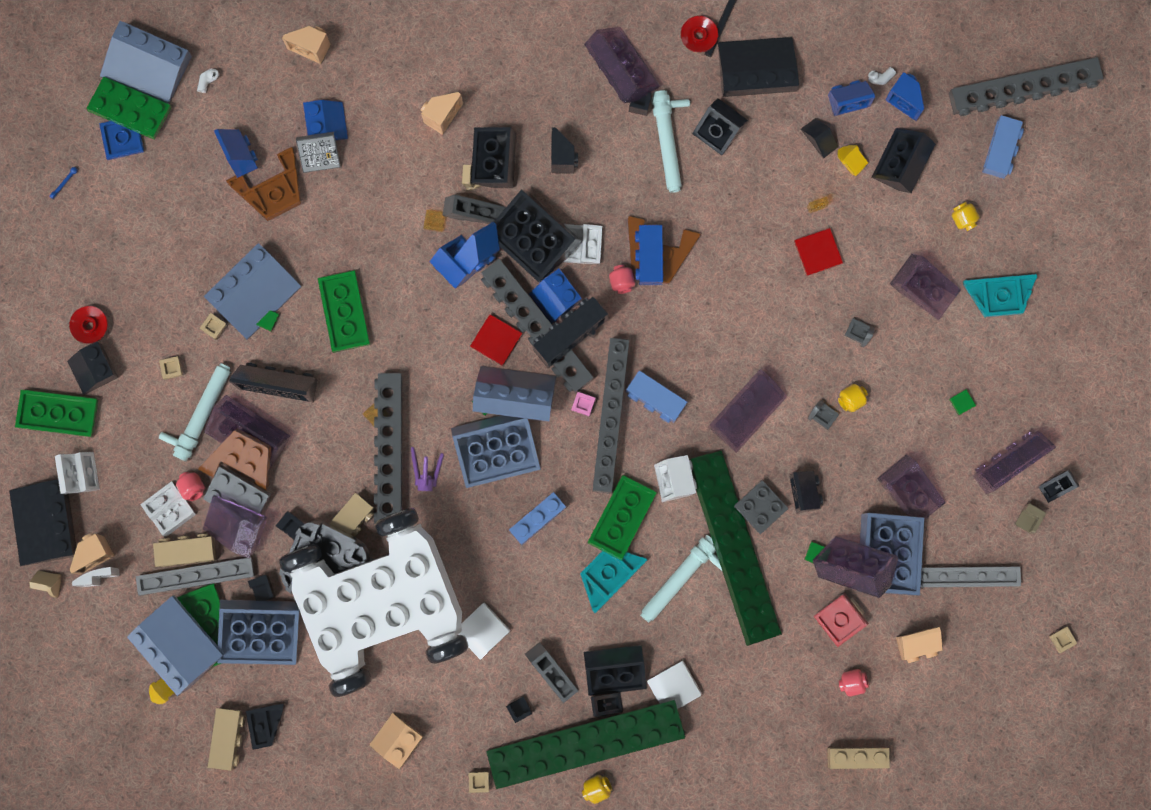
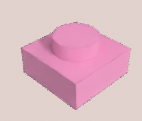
M577 392L571 411L589 417L596 398Z

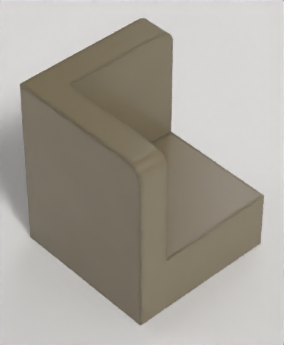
M1030 503L1026 504L1015 525L1030 534H1034L1046 512Z

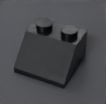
M717 98L708 107L692 134L722 156L748 120Z
M552 127L551 172L556 174H574V168H578V152H574V145L556 127Z
M98 341L80 349L67 361L83 395L118 378L103 345Z
M814 470L792 473L789 478L796 514L821 509L820 505H823V498L821 493L818 494L817 486H820L818 475L814 474Z

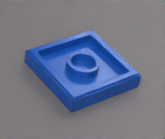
M112 121L99 123L107 160L144 152L140 133Z

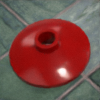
M705 16L691 17L681 28L682 43L690 51L697 53L706 52L717 42V26L711 19ZM700 33L703 37L697 39L696 34Z
M84 306L77 309L69 322L72 336L84 344H92L101 340L108 328L105 314L94 306ZM88 323H93L92 329H87Z

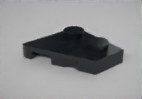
M284 703L246 711L252 750L273 746L284 710Z

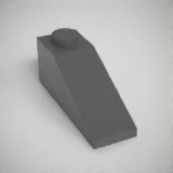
M459 195L445 197L442 216L462 221L490 224L498 218L505 207Z
M540 642L525 653L531 664L563 703L578 692L574 684Z

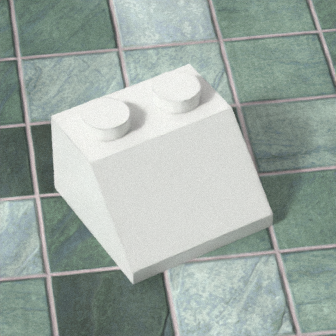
M688 455L665 459L654 465L662 502L687 497L696 493L697 484L692 476L691 471L693 467Z

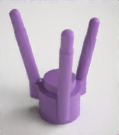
M411 447L415 486H418V491H433V487H436L444 454H440L433 479L432 476L427 475L428 457L425 456L423 475H420L419 478L415 449Z

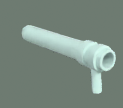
M656 91L652 93L651 102L654 105L653 115L656 117L666 186L670 193L681 191L682 184L671 114L672 108L690 106L689 99L670 101L667 91Z
M222 363L216 367L184 433L180 435L179 439L164 432L160 433L159 439L175 446L173 456L187 462L188 458H191L192 450L196 448L202 429L231 373L230 367Z
M706 535L698 541L699 544L690 550V555L641 610L640 616L648 623L659 615L702 563L705 564L709 559L722 571L719 559L714 554L716 550L711 537Z

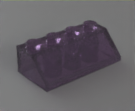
M621 27L598 29L584 44L623 103L636 102L646 96L648 92L651 93L659 88L660 84Z
M760 369L712 421L708 428L737 453L787 396L777 383Z
M225 395L214 406L204 433L221 444L237 428L271 446L270 469L284 450L290 435L228 395Z
M1029 431L1021 437L1023 441L1018 444L1013 442L1006 447V453L1001 455L999 452L991 458L992 462L989 465L982 464L976 468L975 471L977 473L973 477L987 495L1051 452L1056 446L1041 432L1036 431L1032 433V431Z
M835 536L813 559L818 578L880 598L892 585L898 556Z

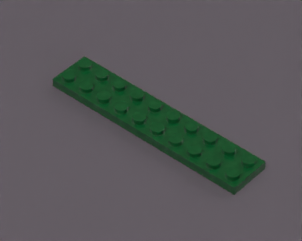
M722 450L689 459L693 467L691 471L692 476L697 484L696 492L746 646L782 635L744 517L734 507L738 503V499Z
M672 700L486 751L497 790L685 739L686 737L676 701Z

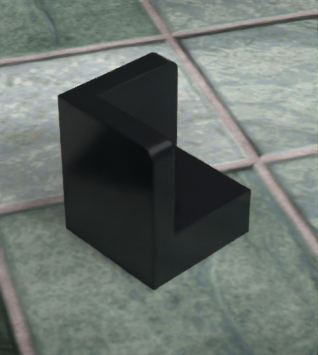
M648 92L647 96L633 93L629 112L647 116L652 93Z
M287 511L275 526L295 540L296 531L305 524L291 512Z
M263 575L248 581L256 601H267L276 597L269 575Z
M524 696L506 706L515 723L533 714Z

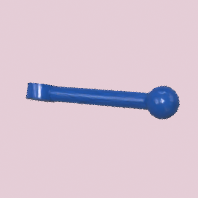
M76 167L70 169V173L57 189L50 194V198L54 199L72 175L78 172Z

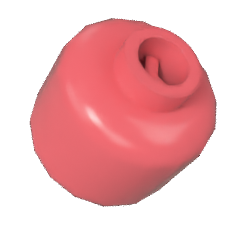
M625 265L613 267L614 270L609 273L612 290L618 292V294L631 292L636 284L633 270L625 267Z
M194 472L182 473L176 483L182 498L189 501L201 498L205 489L201 478Z
M859 669L843 672L842 680H839L841 692L845 691L849 697L864 694L866 688H869L866 673H862Z

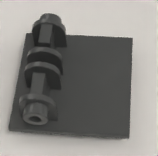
M763 480L734 506L760 535L788 510V507Z

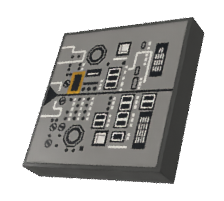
M334 132L296 137L303 173L341 168Z

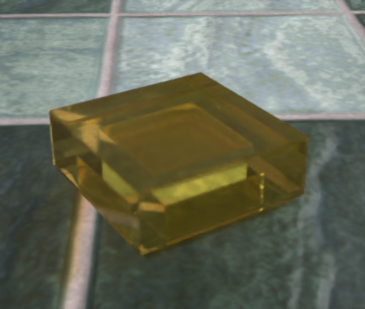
M827 197L808 203L807 209L809 213L826 208L829 204Z
M426 210L423 229L442 232L445 219L442 216L443 212Z
M374 404L363 413L373 426L374 417H378V409L374 408ZM385 410L383 411V416L388 417L389 414Z

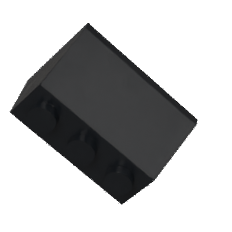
M474 127L471 184L490 188H513L516 132L511 127Z
M895 128L872 178L898 191L912 193L936 143L923 132Z
M642 645L584 652L588 696L646 689Z

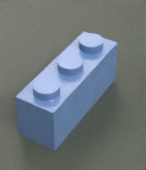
M1002 115L998 118L982 170L983 173L1003 179L1007 174H1011L1014 165L1011 163L1012 157L1016 156L1019 146H1016L1018 139H1021L1024 131L1021 128L1022 121Z
M638 371L626 389L631 400L635 402L641 401L645 404L643 406L645 409L652 413L655 410L661 414L660 418L667 423L670 421L674 423L687 404V401L641 371Z
M553 492L511 527L509 531L523 545L563 512L566 506Z

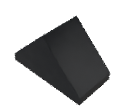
M813 119L800 129L823 159L838 148L830 128L818 119Z
M1069 469L1038 487L1049 503L1078 488L1079 484Z
M620 692L590 697L593 717L623 712Z

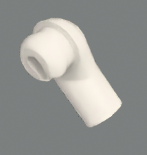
M889 67L883 74L871 71L868 74V80L872 84L885 85L896 75V71L892 67Z
M211 68L200 75L197 87L198 92L206 93L208 84L219 77L218 70Z

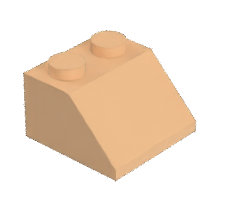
M307 26L285 34L282 37L288 50L319 64L322 63L331 45L325 33L326 31L317 26L315 28Z
M456 92L433 97L429 102L426 101L421 108L424 124L443 135L463 105L461 94Z
M89 533L82 537L83 541L77 545L70 572L81 575L114 557L104 536Z
M940 627L896 637L902 660H907L908 663L918 661L919 656L926 655L927 658L937 656V652L942 651Z
M392 713L370 743V746L384 759L400 769L424 736Z

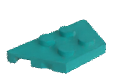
M1037 274L964 280L963 286L984 318L1021 315L1026 309Z
M602 551L580 573L593 612L596 613L636 573L647 559L626 552L621 561Z

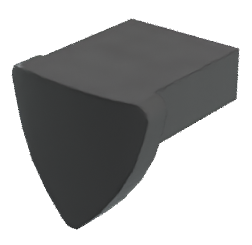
M853 318L844 336L860 343L861 347L864 348L872 338L875 328Z
M820 400L810 412L808 419L810 421L813 419L828 430L839 414L824 404V401Z

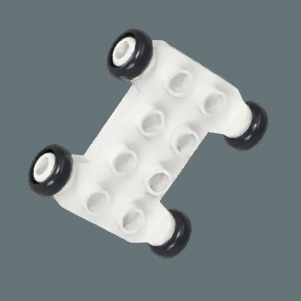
M414 508L396 512L376 522L375 528L380 536H388L386 539L389 542V554L336 574L327 566L324 559L317 562L322 557L321 549L317 544L297 549L279 559L281 569L284 572L291 571L292 593L319 661L331 673L332 681L329 683V690L334 697L351 694L370 684L372 679L369 671L363 668L360 669L366 665L364 662V648L419 629L428 640L427 643L430 647L427 648L425 654L427 660L432 664L457 657L469 648L467 638L464 635H458L462 632V611L433 538L421 527V524L415 525L419 517Z

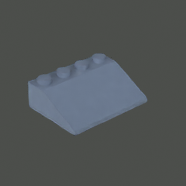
M119 21L111 38L100 77H106L169 104L192 56L188 50Z
M258 243L204 297L248 340L260 328L256 324L270 310L276 313L301 288V285Z
M481 366L473 395V411L550 421L556 376Z
M501 415L451 428L466 488L541 470L527 418Z
M876 513L861 514L857 591L920 596L924 518Z
M174 595L127 636L177 696L190 689L224 655L221 649Z
M220 600L218 647L224 655L217 663L296 665L299 622L297 603L289 601Z

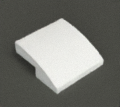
M564 224L582 242L563 262L600 264L602 226Z
M94 452L59 454L55 456L61 494L100 490Z
M172 481L140 504L164 537L170 535L196 515L189 503L182 498Z
M106 567L90 571L72 581V586H101L100 578L118 577L119 569Z
M483 603L461 623L462 632L458 635H464L469 643V648L479 659H482L511 630Z
M684 661L677 663L647 681L659 704L675 700L678 709L703 695Z

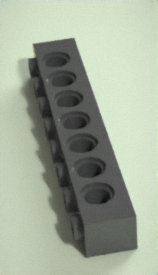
M1096 57L953 88L948 94L953 114L966 116L971 114L970 111L974 110L984 112L989 110V107L1003 108L1007 106V103L1011 102L1017 105L1024 103L1025 99L1032 98L1035 101L1044 98V95L1048 94L1054 97L1061 95L1062 91L1069 90V93H1073L1087 86V89L1095 88L1104 78L1099 59ZM1077 73H1081L1084 76V80L1079 79ZM1059 77H1063L1066 83H1061ZM1040 81H1045L1048 84V87H1043L1040 84ZM1022 85H1027L1030 91H1024ZM1004 89H1009L1012 95H1006ZM985 93H991L994 99H988ZM967 97H973L975 103L968 102Z
M500 259L481 272L483 284L487 288L491 287L495 293L492 295L498 303H504L506 306L504 310L509 317L512 318L514 316L518 321L516 323L517 327L522 333L527 332L530 336L528 340L532 346L534 345V340L539 335L543 334L545 336L550 331L551 323ZM503 279L506 281V284L500 288L495 285L496 281ZM510 294H515L518 299L515 302H509L507 297ZM527 309L529 310V315L521 317L519 311ZM534 323L541 326L540 331L533 332L530 329L531 325ZM571 350L564 355L565 359L563 361L556 362L551 369L557 377L561 376L565 380L563 385L566 389L576 394L593 381V376ZM568 368H574L577 373L575 376L569 377L565 372Z
M610 338L592 492L612 493L629 340Z
M378 373V378L374 380V388L378 390V397L374 398V408L378 409V417H374V427L378 428V436H374V447H378V455H374V466H378V474H374V485H378L377 493H374V505H377V512H374V524L384 517L402 511L401 373ZM385 390H393V396L385 398L383 396ZM386 408L393 409V415L391 417L383 416V412ZM386 427L393 428L391 436L386 437L383 435ZM386 446L393 447V453L389 456L383 454ZM386 465L393 466V472L390 475L383 473ZM387 484L393 486V491L390 494H384L383 488ZM387 503L393 505V510L389 514L383 512V507Z

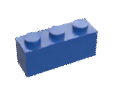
M639 225V231H635V242H639V250H635V261H639V268H636L635 271L636 280H639V285H662V225Z

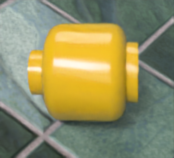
M964 202L953 208L954 212L951 216L958 229L966 228L969 231L977 226L975 222L980 219V216L973 204Z
M851 384L840 391L838 402L843 410L855 412L866 405L868 393L863 386L859 387L857 384Z
M596 775L584 782L582 795L586 801L589 800L593 804H598L610 797L612 785L606 776Z

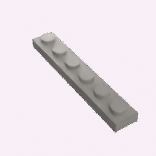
M250 557L136 576L138 596L251 578L255 577L253 561Z
M1020 567L921 569L920 588L1021 586Z

